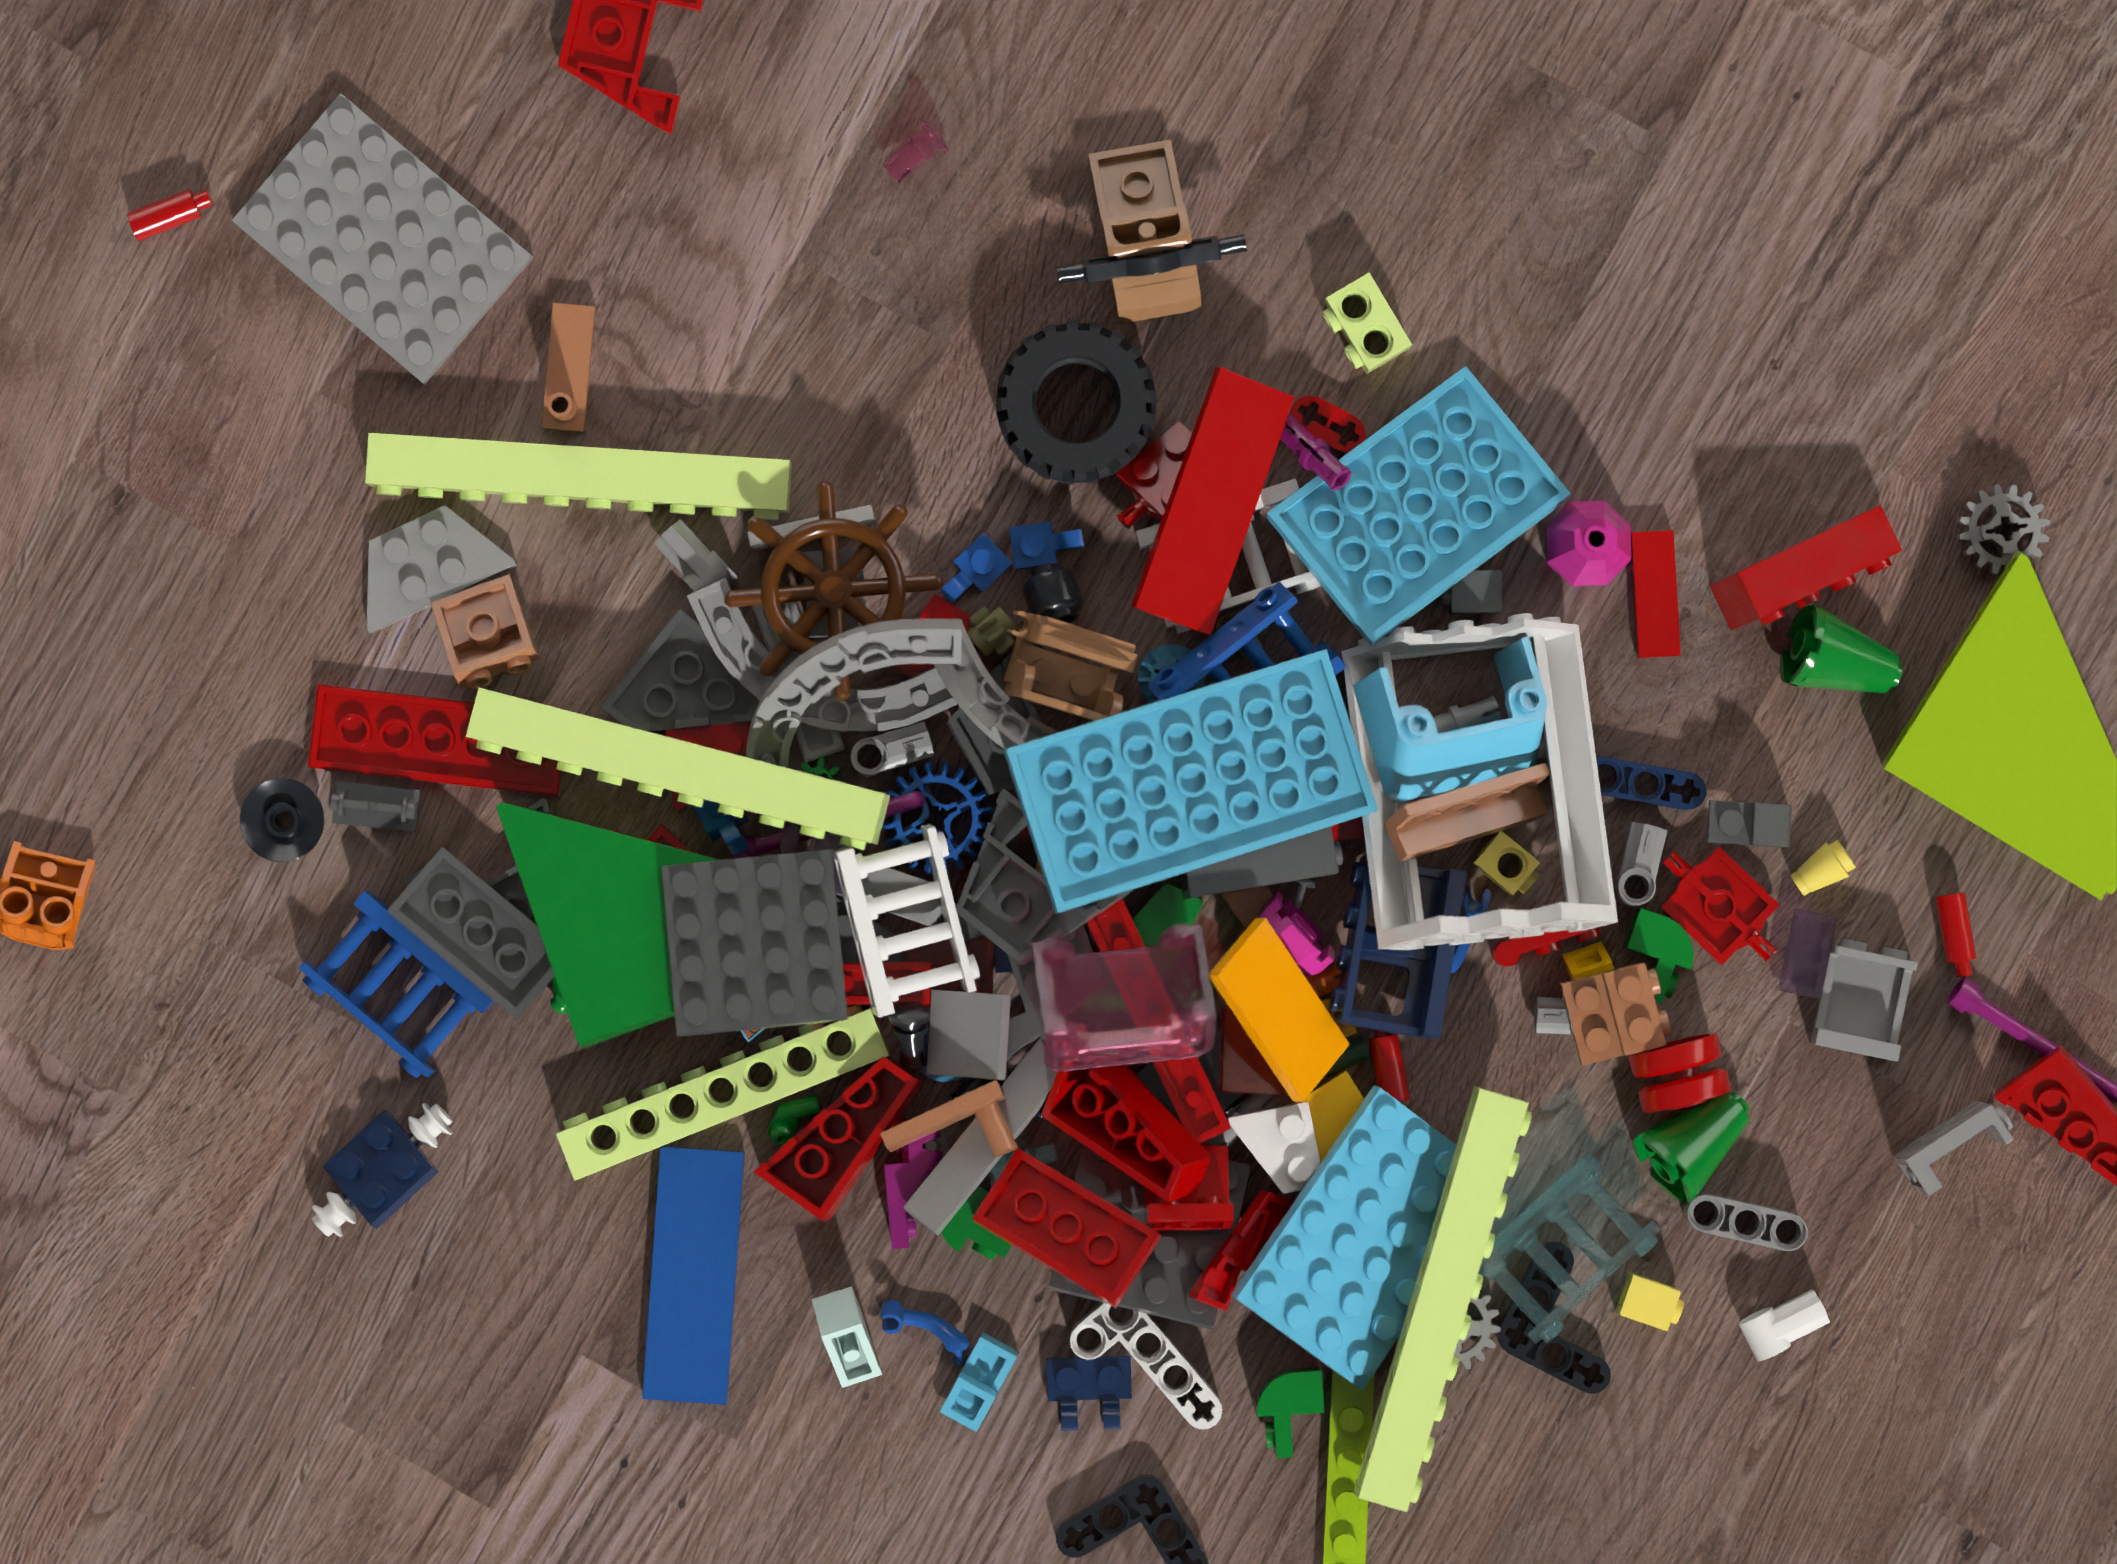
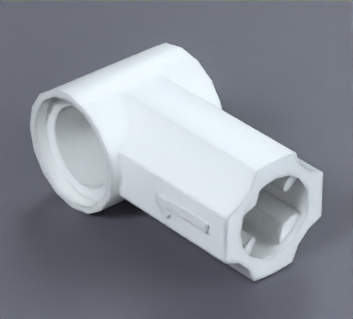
M1811 1289L1774 1309L1773 1307H1768L1757 1311L1741 1320L1738 1324L1757 1362H1760L1783 1352L1791 1346L1790 1342L1830 1323L1822 1302L1815 1291Z

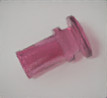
M924 120L919 121L923 130L918 134L913 132L909 136L911 141L888 161L883 163L888 172L900 184L927 159L930 161L936 158L934 153L940 148L946 154L950 151L942 135L935 127Z

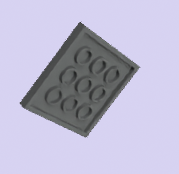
M832 849L662 866L676 1032L678 1037L848 1020Z
M1082 1145L1074 1182L1144 1223V1185L1085 1145ZM1228 1159L1229 1203H1232L1234 1208V1221L1230 1229L1156 1230L1160 1233L1161 1238L1118 1304L1119 1307L1213 1329L1218 1309L1191 1299L1188 1295L1238 1224L1251 1165ZM1052 1270L1048 1289L1106 1303Z

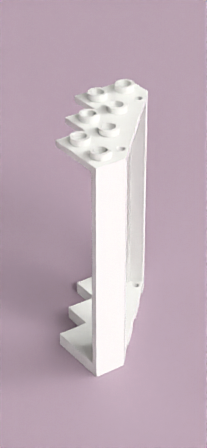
M1524 613L1509 616L1508 623L1503 625L1491 623L1474 626L1472 620H1461L1449 623V630L1446 631L1429 630L1420 633H1414L1413 627L1395 628L1389 633L1388 637L1382 638L1372 647L1363 638L1358 640L1357 647L1342 651L1343 663L1346 666L1344 675L1350 723L1378 811L1362 816L1378 949L1415 950L1424 949V945L1432 946L1449 943V946L1484 942V939L1508 936L1509 939L1540 936L1544 932L1568 930V932L1585 931L1618 922L1579 625L1561 623L1560 617H1545L1535 620L1533 619V614ZM1529 636L1547 698L1543 733L1548 769L1550 771L1549 778L1566 902H1559L1532 910L1497 909L1471 917L1436 916L1424 920L1416 857L1400 862L1384 825L1392 815L1402 806L1409 804V802L1399 803L1393 801L1385 794L1382 788L1353 685L1377 669L1387 667L1396 697L1391 660L1506 648L1520 638Z

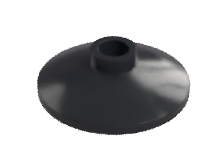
M288 778L271 779L255 787L245 799L240 813V828L248 846L262 858L274 862L295 861L307 855L318 844L325 824L324 810L317 795L307 785ZM283 812L289 813L292 818L291 825L285 829L281 828L277 822L278 816Z

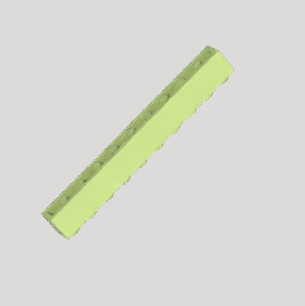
M368 433L365 483L376 487V494L401 496V488L418 489V497L443 498V491L460 492L461 500L485 501V494L502 495V502L527 504V496L544 497V505L568 507L569 499L586 500V508L611 509V502L628 503V510L653 512V505L670 506V513L695 515V507L712 508V516L737 517V510L754 511V516H758L763 520H779V513H789L792 463L790 460Z
M478 688L466 737L478 740L476 745L478 749L501 754L502 746L518 750L516 759L541 765L543 757L557 760L556 769L577 775H581L583 768L598 771L596 780L621 786L623 778L639 782L637 790L661 797L663 789L679 793L677 800L679 802L702 807L704 799L720 803L718 812L743 818L744 810L760 814L759 823L782 829L785 821L801 825L799 831L801 834L824 839L825 832L842 835L840 844L865 850L866 842L878 845L890 795L483 688Z
M1477 1086L1473 1088L1353 1491L1360 1499L1407 1512L1410 1502L1416 1503L1422 1488V1479L1417 1478L1422 1461L1429 1462L1434 1448L1435 1439L1430 1437L1434 1421L1440 1422L1445 1411L1447 1398L1442 1396L1446 1380L1452 1381L1458 1367L1459 1357L1454 1355L1458 1339L1465 1340L1470 1327L1471 1316L1466 1315L1470 1299L1476 1300L1482 1287L1483 1275L1478 1274L1482 1259H1488L1493 1250L1495 1234L1490 1233L1494 1218H1501L1506 1206L1507 1193L1502 1191L1507 1176L1513 1177L1518 1166L1520 1154L1515 1152L1519 1135H1526L1531 1122L1532 1113L1527 1111L1528 1102Z

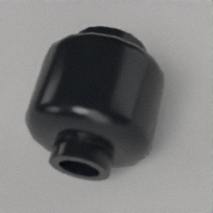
M1053 563L1044 564L1032 570V577L1023 587V595L1030 613L1047 616L1069 624L1074 622L1078 618V612L1082 609L1084 603L1074 573L1068 568H1056Z

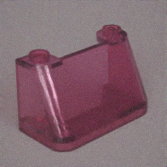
M1172 925L1160 936L1158 946L1075 955L1073 945L1059 937H1050L1041 942L1032 943L1044 1064L1048 1069L1069 1071L1201 1056L1213 1048L1216 1010L1211 979L1208 976L1209 967L1202 925Z

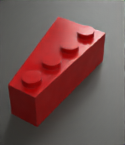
M1880 505L1709 586L1730 631L1758 619L1762 626L1785 616L1782 608L1795 602L1797 608L1800 609L1821 599L1818 591L1829 585L1833 592H1836L1857 582L1853 574L1865 568L1868 574L1871 575L1891 566L1892 563L1889 557L1901 552L1902 549Z
M1098 1035L1068 1043L1041 1116L1167 1202L1197 1193L1211 1159L1208 1152Z
M882 1057L847 1088L838 1099L813 1118L811 1123L786 1142L776 1154L760 1165L754 1173L821 1221H830L884 1141L880 1133L896 1125L925 1082L909 1070L903 1069L893 1059Z

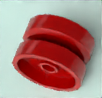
M1717 1032L1666 1042V1046L1627 1055L1632 1076L1641 1079L1660 1076V1080L1647 1083L1637 1091L1642 1113L1666 1109H1681L1706 1102L1707 1099L1732 1091L1727 1069L1718 1066L1699 1069V1065L1712 1062L1722 1055Z

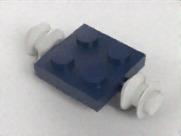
M423 1103L422 1106L425 1114L417 1119L409 1116V1129L411 1130L409 1133L404 1130L390 1112L384 1109L323 1166L344 1192L342 1195L327 1192L326 1195L329 1203L325 1207L312 1206L316 1213L312 1220L325 1235L329 1237L335 1233L337 1236L342 1237L343 1234L340 1226L344 1222L356 1224L357 1219L354 1207L359 1210L371 1226L378 1229L439 1172L419 1148L422 1144L438 1148L439 1145L436 1137L441 1132L449 1135L453 1134L448 1127L453 1120L438 1104L430 1107Z

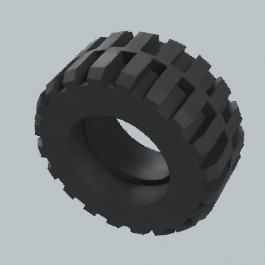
M1078 320L1066 321L1065 324L1045 326L1042 328V331L1033 336L1030 334L1006 360V365L1002 374H1000L997 384V418L1009 449L1013 451L1026 468L1029 467L1045 479L1061 481V484L1074 485V483L1084 482L1090 484L1099 482L1100 479L1107 476L1111 477L1117 474L1116 472L1125 467L1139 454L1150 436L1155 419L1157 399L1153 375L1150 367L1143 360L1141 352L1135 345L1132 346L1127 342L1125 336L1116 330L1112 332L1103 328L1102 324L1095 322L1086 324L1078 323ZM1067 364H1085L1099 370L1109 380L1115 392L1116 410L1111 423L1100 435L1084 442H1068L1055 437L1044 427L1037 413L1036 398L1041 383L1052 371Z

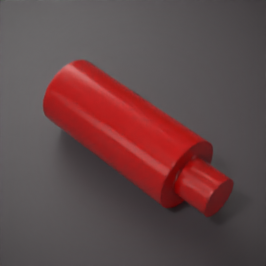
M191 189L131 211L127 213V217L132 231L139 242L201 218L200 210L214 204L208 190L193 194Z
M1965 892L1936 896L1935 902L1946 963L1954 964L1956 978L1973 975L1970 960L1976 959L1977 956Z
M1373 1030L1375 1037L1369 1038L1368 1041L1377 1087L1382 1088L1399 1102L1411 1100L1399 1035Z

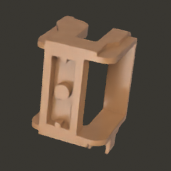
M1013 611L1014 615L1022 617L1024 625L1018 631L1007 630V633L1016 636V640L1003 681L1007 682L1005 687L1006 695L1088 719L1090 722L1121 713L1123 696L1113 692L1120 671L1133 673L1138 654L1134 653L1136 645L1047 616L1030 614L1024 611ZM1032 643L1046 645L1102 663L1103 667H1097L1032 646ZM1031 690H1032V691L1039 692V693H1042V694H1045V695H1048V696H1051V697H1054V698H1050V697H1047V696H1044V695H1041V694H1037V693L1031 692Z

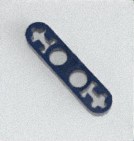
M1596 755L1597 766L1607 764L1614 769L1616 774L1615 782L1611 787L1606 789L1600 788L1602 796L1679 810H1692L1699 807L1707 795L1703 779L1694 773ZM1641 772L1652 773L1657 780L1656 790L1649 796H1642L1635 791L1634 779ZM1664 774L1672 776L1669 781L1671 785L1680 786L1684 785L1686 779L1691 780V787L1698 789L1697 797H1690L1688 803L1685 804L1682 802V795L1667 792L1668 801L1661 800L1660 797L1665 789ZM1548 776L1546 780L1550 783V778Z

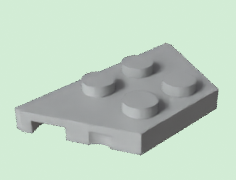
M444 505L369 540L367 630L370 634H373L430 607V602L471 588L517 566L515 559L449 507Z

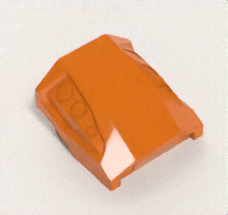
M13 841L0 882V934L14 941L51 950L74 949L80 917L94 877L96 860L87 858L86 862L29 849L23 847L22 843Z

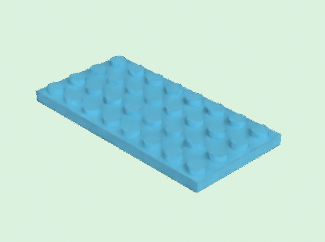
M1327 649L1004 750L1055 914L1378 811Z

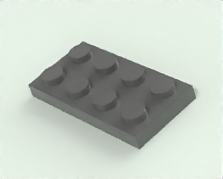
M444 847L439 849L387 910L390 916L516 1021L555 977L537 925Z

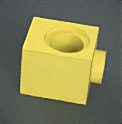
M1503 831L1496 832L1471 862L1509 895H1514L1517 890L1524 894L1539 877L1535 868L1540 862ZM1506 853L1514 854L1520 862L1518 873L1511 878L1504 877L1498 870V861Z
M1628 1272L1615 1312L1621 1316L1668 1332L1670 1323H1678L1684 1307V1300L1679 1299L1681 1291L1677 1288Z

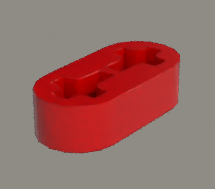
M1314 395L1303 396L1292 407L1290 414L1316 439H1323L1329 445V448L1336 452L1347 454L1365 441L1366 430L1362 421L1320 397ZM1311 403L1315 404L1318 407L1316 414L1327 420L1326 425L1323 426L1316 421H1312L1309 426L1302 424L1303 415L1298 412L1299 408H1308ZM1331 423L1340 428H1345L1348 423L1355 426L1353 434L1358 437L1357 442L1349 441L1345 446L1338 443L1340 435L1329 429Z

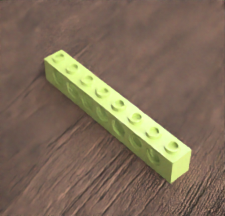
M861 1005L851 1006L847 1008L848 1020L836 1021L826 1026L823 1023L806 1024L798 1028L800 1036L785 1042L781 1034L759 1043L761 1052L745 1057L743 1050L719 1059L722 1067L706 1073L704 1066L683 1073L680 1075L683 1083L667 1089L663 1081L641 1090L643 1095L641 1100L628 1104L626 1098L623 1097L603 1105V1115L589 1120L587 1114L583 1113L563 1121L565 1130L556 1133L574 1181L877 1061L882 1057L889 1056L890 1052L875 1014L872 1013L871 1008L863 1011ZM835 1031H843L851 1038V1049L844 1055H836L828 1047V1038ZM804 1047L810 1051L812 1064L807 1070L799 1071L790 1065L789 1054L793 1048ZM763 1062L771 1067L773 1079L769 1085L758 1086L752 1082L750 1069L755 1063ZM725 1078L732 1083L734 1093L729 1101L721 1102L712 1096L711 1085L715 1079ZM677 1094H687L693 1099L694 1111L689 1117H680L672 1110V1100ZM645 1109L653 1114L655 1126L651 1132L642 1133L634 1127L633 1115L637 1110ZM599 1125H607L614 1130L616 1141L611 1148H601L595 1143L593 1135Z

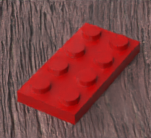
M1019 1148L1016 1149L972 1217L974 1223L1115 1308L1161 1238L1160 1233Z

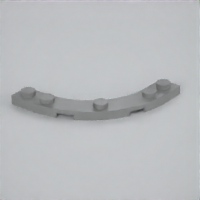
M727 578L720 579L688 594L687 598L700 626L719 660L734 678L755 695L758 700H761L769 686L787 666L782 664L775 674L770 677L761 674L760 664L770 652L751 630L741 608L728 607L724 603V595L728 591H732ZM934 667L896 684L877 688L851 689V694L846 700H838L834 696V690L832 689L815 704L811 702L802 714L801 722L818 728L841 732L884 731L921 721L957 705V702L947 690Z
M903 619L878 622L848 630L812 647L779 674L760 700L747 736L746 757L788 768L791 743L806 708L811 702L815 704L827 692L841 684L842 677L861 669L865 673L874 669L900 664H961L962 619Z
M962 623L961 664H934L951 696L973 723L1003 749L1059 733L1032 716H1029L1026 720L1007 704L1010 698L995 683L986 670Z

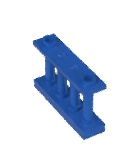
M1279 581L1273 587L1262 590L1256 596L1254 602L1173 666H1168L1161 670L1155 680L1147 687L1161 701L1189 692L1188 689L1207 674L1215 684L1232 679L1221 663L1239 648H1242L1257 670L1275 665L1254 638L1273 621L1300 657L1327 649L1335 676L1345 669L1346 666L1324 641L1316 646L1311 644L1287 611L1298 600Z
M364 891L353 903L361 910L357 915L359 920L318 968L310 961L303 962L298 969L306 975L302 981L320 996L327 992L402 1057L398 1063L416 1078L420 1074H423L426 1078L431 1077L437 1069L428 1063L427 1060L468 1012L472 1014L477 1009L480 1013H486L494 1002L387 913L389 907L372 892ZM381 927L393 937L389 942L391 947L349 995L331 978L372 930L376 932ZM411 955H414L425 965L421 969L423 975L383 1022H380L363 1005L404 957L409 959ZM445 982L457 992L453 997L455 1002L413 1050L395 1032L435 985L441 986Z

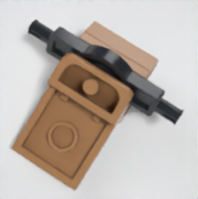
M1171 140L1088 154L1103 231L1105 255L1084 258L1082 263L1057 266L1059 285L1084 279L1086 283L1110 279L1119 324L1202 310L1196 264L1221 260V255L1247 252L1244 234L1218 239L1217 236L1192 239Z

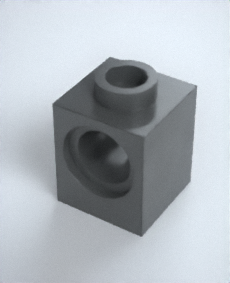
M1502 570L1472 571L1441 594V605H1449V615L1502 613Z

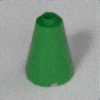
M1807 605L1796 614L1786 635L1793 638L1790 651L1782 649L1780 656L1779 672L1781 681L1795 687L1886 693L1891 687L1894 688L1898 685L1902 676L1903 666L1899 663L1897 653L1821 606Z
M1736 1092L1725 1093L1707 1099L1706 1102L1693 1105L1639 1133L1632 1140V1146L1641 1163L1647 1158L1654 1168V1171L1650 1173L1651 1177L1675 1199L1683 1202L1687 1198L1689 1203L1697 1197L1749 1123L1747 1112L1750 1109L1746 1101Z

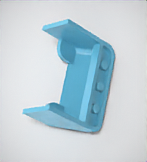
M1529 636L1520 638L1493 655L1505 693V706L1509 716L1507 719L1438 734L1434 718L1427 709L1419 705L1398 707L1387 667L1377 669L1353 685L1380 782L1385 794L1395 802L1406 803L1433 797L1536 765L1547 709V698Z

